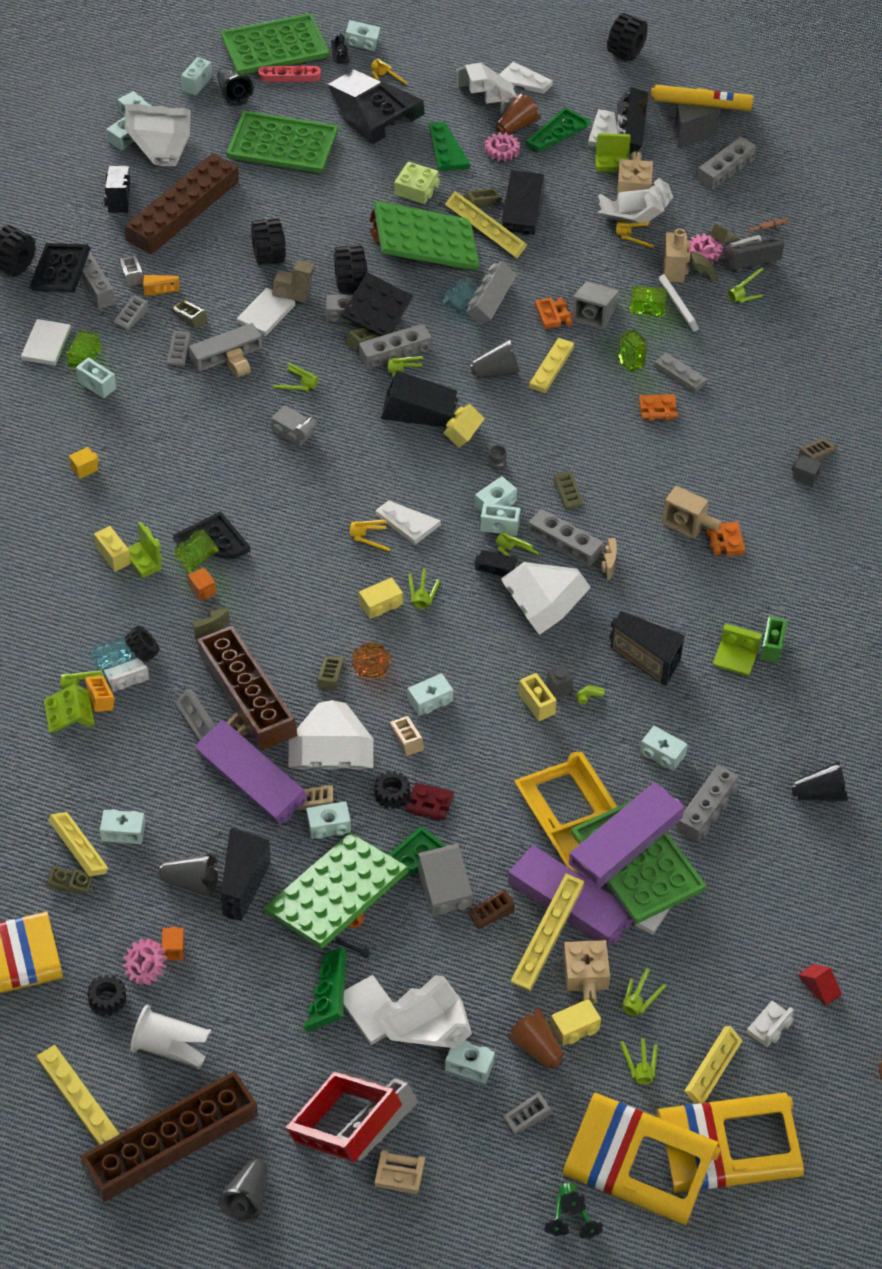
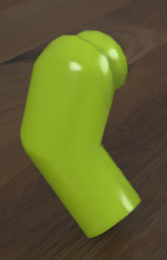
M587 685L578 691L576 698L579 704H586L590 696L603 697L605 690L601 687Z

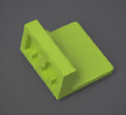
M597 134L596 172H619L620 159H629L630 134Z
M142 522L137 523L139 542L127 548L130 553L131 565L140 577L144 578L161 570V561L163 559L160 554L161 544L157 538L154 539L150 529L147 526L145 527Z
M725 623L713 666L750 676L760 648L762 634Z
M73 684L44 699L50 733L53 734L75 722L88 728L95 725L89 691L81 686Z

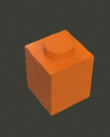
M205 567L188 574L189 588L199 602L216 595L215 581Z
M174 926L163 928L162 948L165 949V952L162 955L167 957L165 961L184 960V928Z

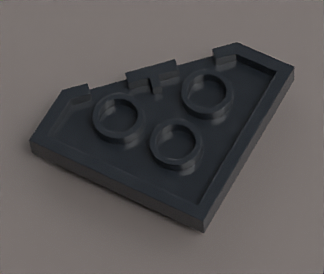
M221 511L173 535V540L183 552L236 559L251 551L250 545Z

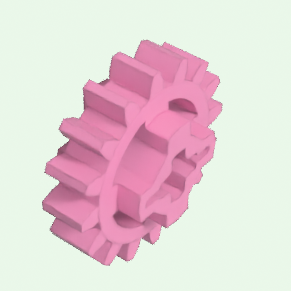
M501 132L498 135L493 133L492 137L488 136L487 140H485V152H487V156H491L492 160L496 158L498 162L501 159L506 162V159L512 160V157H517V154L520 153V142H518V138H513V134L508 136L507 132L504 135Z
M703 233V236L696 234V238L691 237L690 249L687 252H698L713 264L714 260L718 262L719 258H722L723 246L722 242L712 238L711 235L706 236Z
M139 939V944L133 942V949H126L129 955L123 956L127 963H124L122 966L128 969L125 975L130 976V981L143 985V983L150 985L151 980L157 982V975L163 976L161 969L167 967V965L163 964V961L167 960V957L162 955L165 949L160 947V943L151 939Z

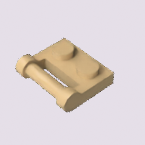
M382 1150L375 1178V1187L418 1194L426 1157L419 1156L415 1158L392 1154L388 1150ZM387 1162L415 1166L416 1169L388 1165Z

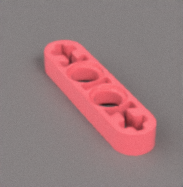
M265 66L258 70V77L263 82H315L320 80L321 70L317 66Z

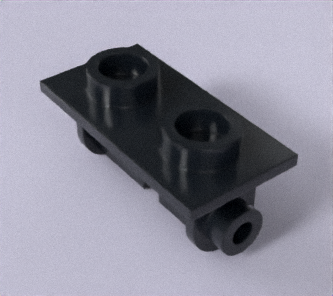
M341 33L335 36V40H331L333 62L349 63L347 45H344L345 37Z

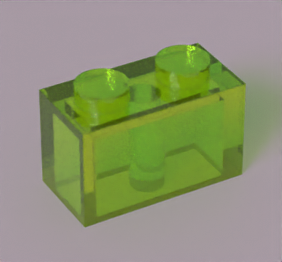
M632 286L630 313L664 316L667 289Z
M635 328L621 335L618 360L631 373L645 366L648 342Z
M79 330L67 353L69 367L76 368L88 357L93 361L96 360L97 353H100L102 349L100 334Z
M204 529L192 533L190 539L186 542L179 543L173 552L190 573L218 552L219 549Z

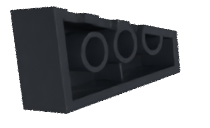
M630 87L627 92H624L622 98L617 103V134H630L629 153L635 151L637 153L642 147L649 94L634 87Z

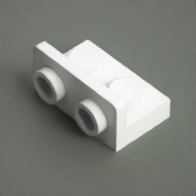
M139 659L104 670V675L112 692L149 680L148 668Z
M771 1001L748 1027L746 1033L765 1047H768L772 1042L776 1043L784 1028L788 1029L794 1021L792 1017L794 1009L790 1007L786 1011Z

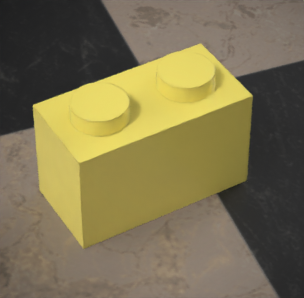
M471 404L464 408L462 406L459 407L454 413L456 415L455 418L450 419L446 424L447 429L444 431V434L458 448L470 440L485 419Z
M111 526L94 533L96 549L114 572L131 564L129 549Z
M391 577L359 591V605L369 619L403 605V592Z
M537 673L519 681V695L538 722L556 713L557 700Z
M587 999L551 1015L550 1026L561 1045L564 1046L568 1043L573 1044L586 1035L591 1036L600 1030L601 1018L591 1001Z

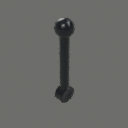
M337 936L330 941L331 943H339L357 951L364 958L369 956L367 948L360 949L338 939Z

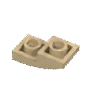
M609 538L608 544L604 548L605 554L604 561L601 562V571L605 573L607 580L611 579L615 569L616 538Z

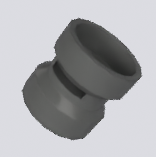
M494 445L490 447L488 465L491 469L502 470L505 468L507 450L504 446Z

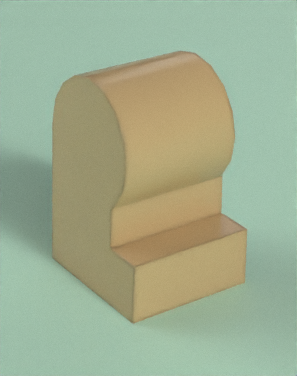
M241 348L226 352L227 366L236 378L251 373L249 363L244 358Z

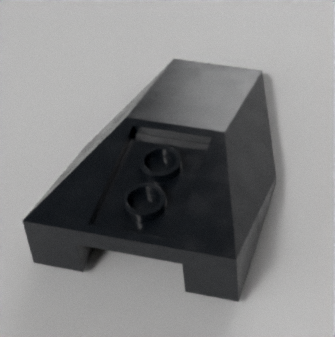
M354 69L328 84L344 120L372 144L385 138V127L403 116H406L412 122L425 114L423 99Z

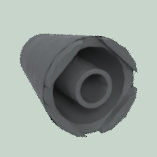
M510 340L502 342L472 360V365H469L472 375L476 374L477 378L520 373Z
M213 853L165 861L159 868V876L163 882L211 895L210 891H215L218 882L219 872L215 870L214 864H218V861Z
M252 1159L248 1161L221 1192L218 1204L221 1210L230 1218L234 1215L239 1217L238 1221L250 1223L256 1221L260 1216L268 1176V1167L262 1160Z

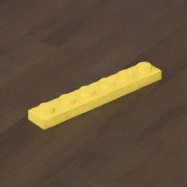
M456 191L445 203L446 206L462 218H467L474 227L516 258L526 248L527 244Z
M565 874L511 979V984L531 992L585 885V881Z
M55 1045L36 1056L40 1065L98 1145L119 1135L117 1129Z

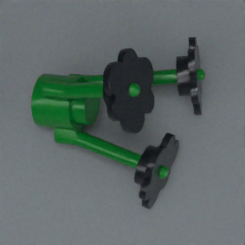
M565 1183L559 1187V1196L556 1197L555 1219L546 1221L544 1231L554 1236H560V1234L567 1235L569 1233V1225L560 1220L561 1209L565 1213L570 1212L571 1215L581 1212L586 1224L581 1228L580 1238L591 1239L595 1235L601 1234L603 1232L602 1222L590 1221L585 1211V1197L578 1194L574 1184Z

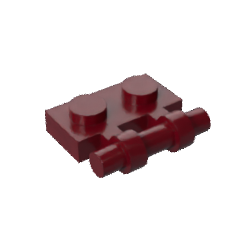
M415 782L410 796V803L413 804H407L406 811L412 812L416 816H429L433 820H446L447 813L442 811L449 812L454 791Z

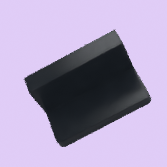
M481 550L480 556L477 555L475 559V570L504 577L515 569L517 558Z

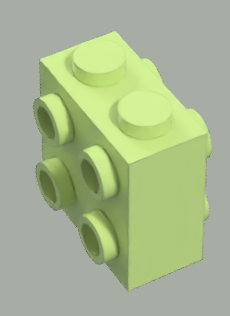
M407 162L394 182V195L425 204L428 198L432 197L434 189L439 186L440 178H438V171Z

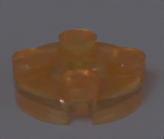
M369 642L362 644V647L358 650L356 648L352 654V666L358 676L368 678L384 677L391 664L389 651L387 652L384 646L379 643ZM374 658V662H368L367 660Z

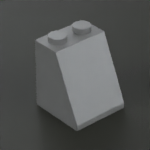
M586 282L573 296L572 321L605 330L618 304L619 291Z
M458 844L418 853V877L432 916L444 915L450 911L464 910L472 906V892Z

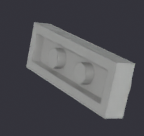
M667 352L655 361L656 368L694 393L707 382L705 377Z
M186 689L175 703L201 741L215 727V724L194 692Z

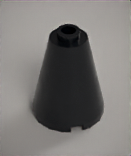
M223 67L218 71L217 79L224 99L234 106L246 103L254 90L253 82L250 78L228 67Z
M840 761L794 780L795 785H791L793 797L797 796L798 800L848 801Z

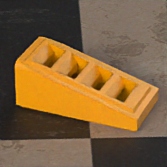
M144 275V296L180 291L179 276Z
M104 676L86 677L85 683L94 711H112L115 698Z

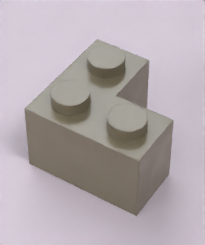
M297 260L293 274L278 270L274 279L272 295L306 303L310 293L315 263Z

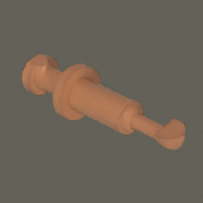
M787 217L781 220L773 218V221L761 223L757 227H750L749 232L753 233V230H765L773 227L778 229V225H788Z

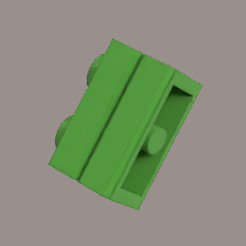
M768 617L760 659L775 663L780 662L787 626L786 619Z

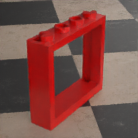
M333 1072L289 1123L286 1130L297 1144L355 1162L403 1104L398 1098V1093L391 1089V1087L387 1088L376 1082L371 1083L362 1078L357 1079L348 1074L344 1075ZM343 1093L378 1103L347 1140L313 1129Z

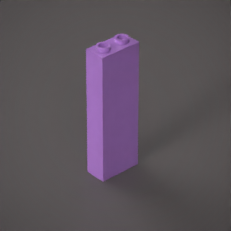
M223 719L194 746L198 754L279 826L283 822L288 821L292 813L297 808L302 807L308 798L302 787Z
M654 782L572 850L569 855V865L597 889H600L683 818L685 806H683L681 801L668 794L665 788L660 787Z
M534 845L509 871L508 884L547 909L565 874L585 881V885L566 922L595 941L606 940L607 948L612 943H617L623 930L629 929L633 923L632 918L618 899L601 888L597 889L587 879Z

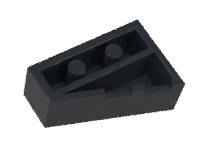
M109 166L108 173H106L104 205L108 206V213H129V166Z

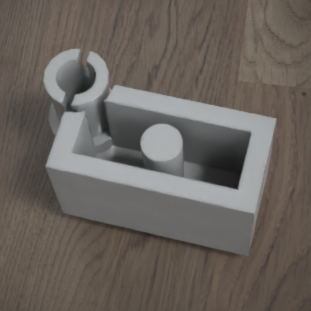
M286 405L271 418L272 430L299 446L313 434V428L318 425L315 418H306Z

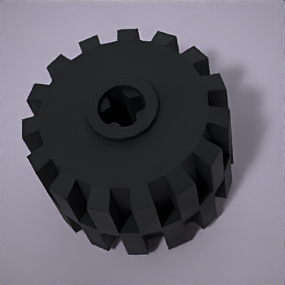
M626 13L620 14L609 32L607 40L608 52L630 61L634 60L645 43L648 31L647 22Z
M279 218L252 221L251 238L254 256L258 265L284 262L286 242Z
M12 225L3 226L0 230V270L12 277L19 276L22 272H25L35 257V239Z
M362 245L335 247L334 269L339 292L356 291L367 273V261Z

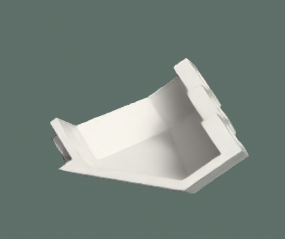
M482 63L464 65L456 69L458 72L457 86H469L471 94L485 92L486 104L500 102L501 114L506 111L517 97L509 81Z
M125 104L124 129L154 165L176 166L190 136L191 110L167 108L164 106Z
M659 178L654 181L655 186L649 188L650 193L644 196L647 205L645 209L619 213L616 201H612L600 194L598 197L601 210L597 213L609 219L629 223H648L664 211L673 195L669 184Z
M523 562L501 578L503 584L512 594V597L539 635L563 619L591 588L578 569Z
M333 700L318 703L297 728L298 736L289 739L288 768L298 770L314 768L337 770L347 768L358 771L373 768V738L346 703Z
M435 975L421 989L411 988L397 1002L387 1001L372 1015L392 1041L457 1048L472 1034L463 1002L444 976Z

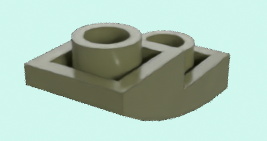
M695 251L690 252L692 257L690 262L693 269L697 268L700 274L709 275L712 281L718 279L714 266L705 256Z
M224 608L210 611V618L194 621L193 632L195 639L202 638L225 627L230 622L229 609Z
M53 865L46 886L70 893L88 894L94 876L89 877L86 872L75 868L71 872Z

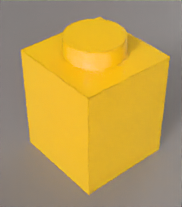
M89 447L69 455L70 468L79 479L98 471L99 458Z

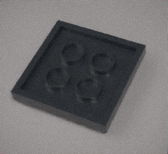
M46 243L29 288L32 291L75 293L91 247L88 244Z
M367 272L343 311L342 317L378 336L393 333L412 301L413 295Z

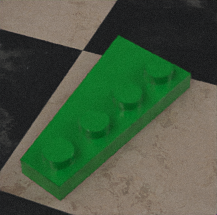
M564 107L526 140V146L539 153L591 126V120Z
M446 122L429 123V132L438 172L471 169L469 160Z
M420 826L388 855L407 866L409 872L400 879L402 880L418 871V853L446 847V845L423 826Z
M343 947L324 955L318 976L321 980L313 992L315 1000L308 1009L310 1014L309 1020L305 1021L303 1026L307 1032L343 1018L347 951Z

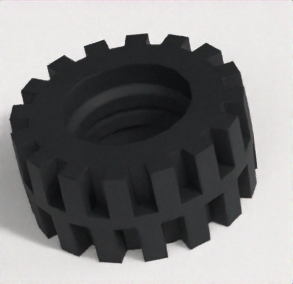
M136 626L125 636V642L130 651L143 662H148L160 652L156 639L142 626Z
M386 771V774H380V777L376 778L374 784L376 801H379L381 806L384 804V807L387 809L389 806L391 809H395V806L400 808L401 804L405 805L410 797V782L406 776L403 777L401 772L397 774V771H393V773ZM394 786L398 787L400 791L397 793H387L384 789Z
M105 975V978L99 976L97 981L94 979L92 985L89 984L87 990L88 1002L92 1011L95 1010L96 1014L101 1012L102 1016H106L108 1013L109 1016H112L113 1012L117 1014L119 1013V1008H124V1004H126V990L124 983L119 978L116 980V976L113 975L111 978H109V975ZM104 991L116 993L110 1000L98 998L99 994Z

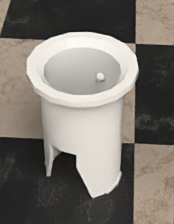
M145 1005L134 1029L130 1051L135 1053L141 1049L200 1069L205 1056L185 1042L205 1043L212 1031L211 1029H204L154 1013L150 1005Z

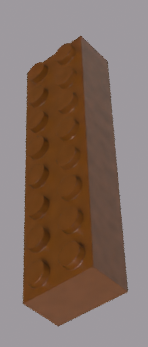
M212 153L124 225L126 240L152 255L239 182L238 167Z
M233 626L197 639L201 658L261 751L298 736L295 718Z
M233 1071L81 1155L82 1168L103 1202H106L258 1116L257 1103L238 1074Z

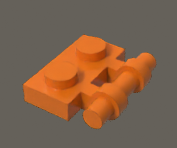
M552 297L535 300V307L544 329L560 327L561 321L565 322L567 326L573 324L572 315L567 310L568 305L562 297L557 298V302H553Z
M675 394L639 395L642 420L655 421V419H665V421H670L671 419H678Z
M738 522L721 523L717 532L710 528L707 529V535L711 540L710 548L715 556L720 555L721 551L724 550L726 556L745 555V547Z

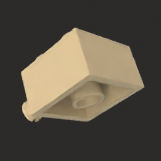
M636 151L631 154V160L620 159L617 197L619 192L651 188L653 161H641L642 154L638 152L636 156Z
M681 228L676 229L674 233H666L663 272L670 282H684L685 275H688L689 265L686 264L690 263V252H687L690 249V240H687V234Z
M675 486L665 499L662 524L693 539L696 538L704 526L717 532L722 521L708 515V500L686 489Z
M606 940L564 942L563 961L566 990L583 991V1001L591 998L593 1005L597 1003L596 990H609L610 970Z

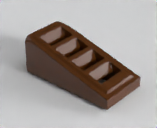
M503 889L468 911V914L477 928L480 929L513 913L515 904L507 891ZM481 912V914H482L483 917H484L483 920L480 918V916L478 915V913Z

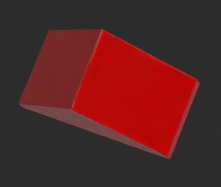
M813 964L798 974V978L825 1006L842 994L830 967Z

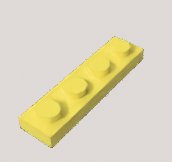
M558 337L530 381L529 388L542 393L547 392L574 349L573 342Z
M67 812L51 814L48 821L88 876L106 874L108 870L107 865Z
M731 1026L723 1028L685 1089L686 1094L695 1104L706 1101L743 1041Z

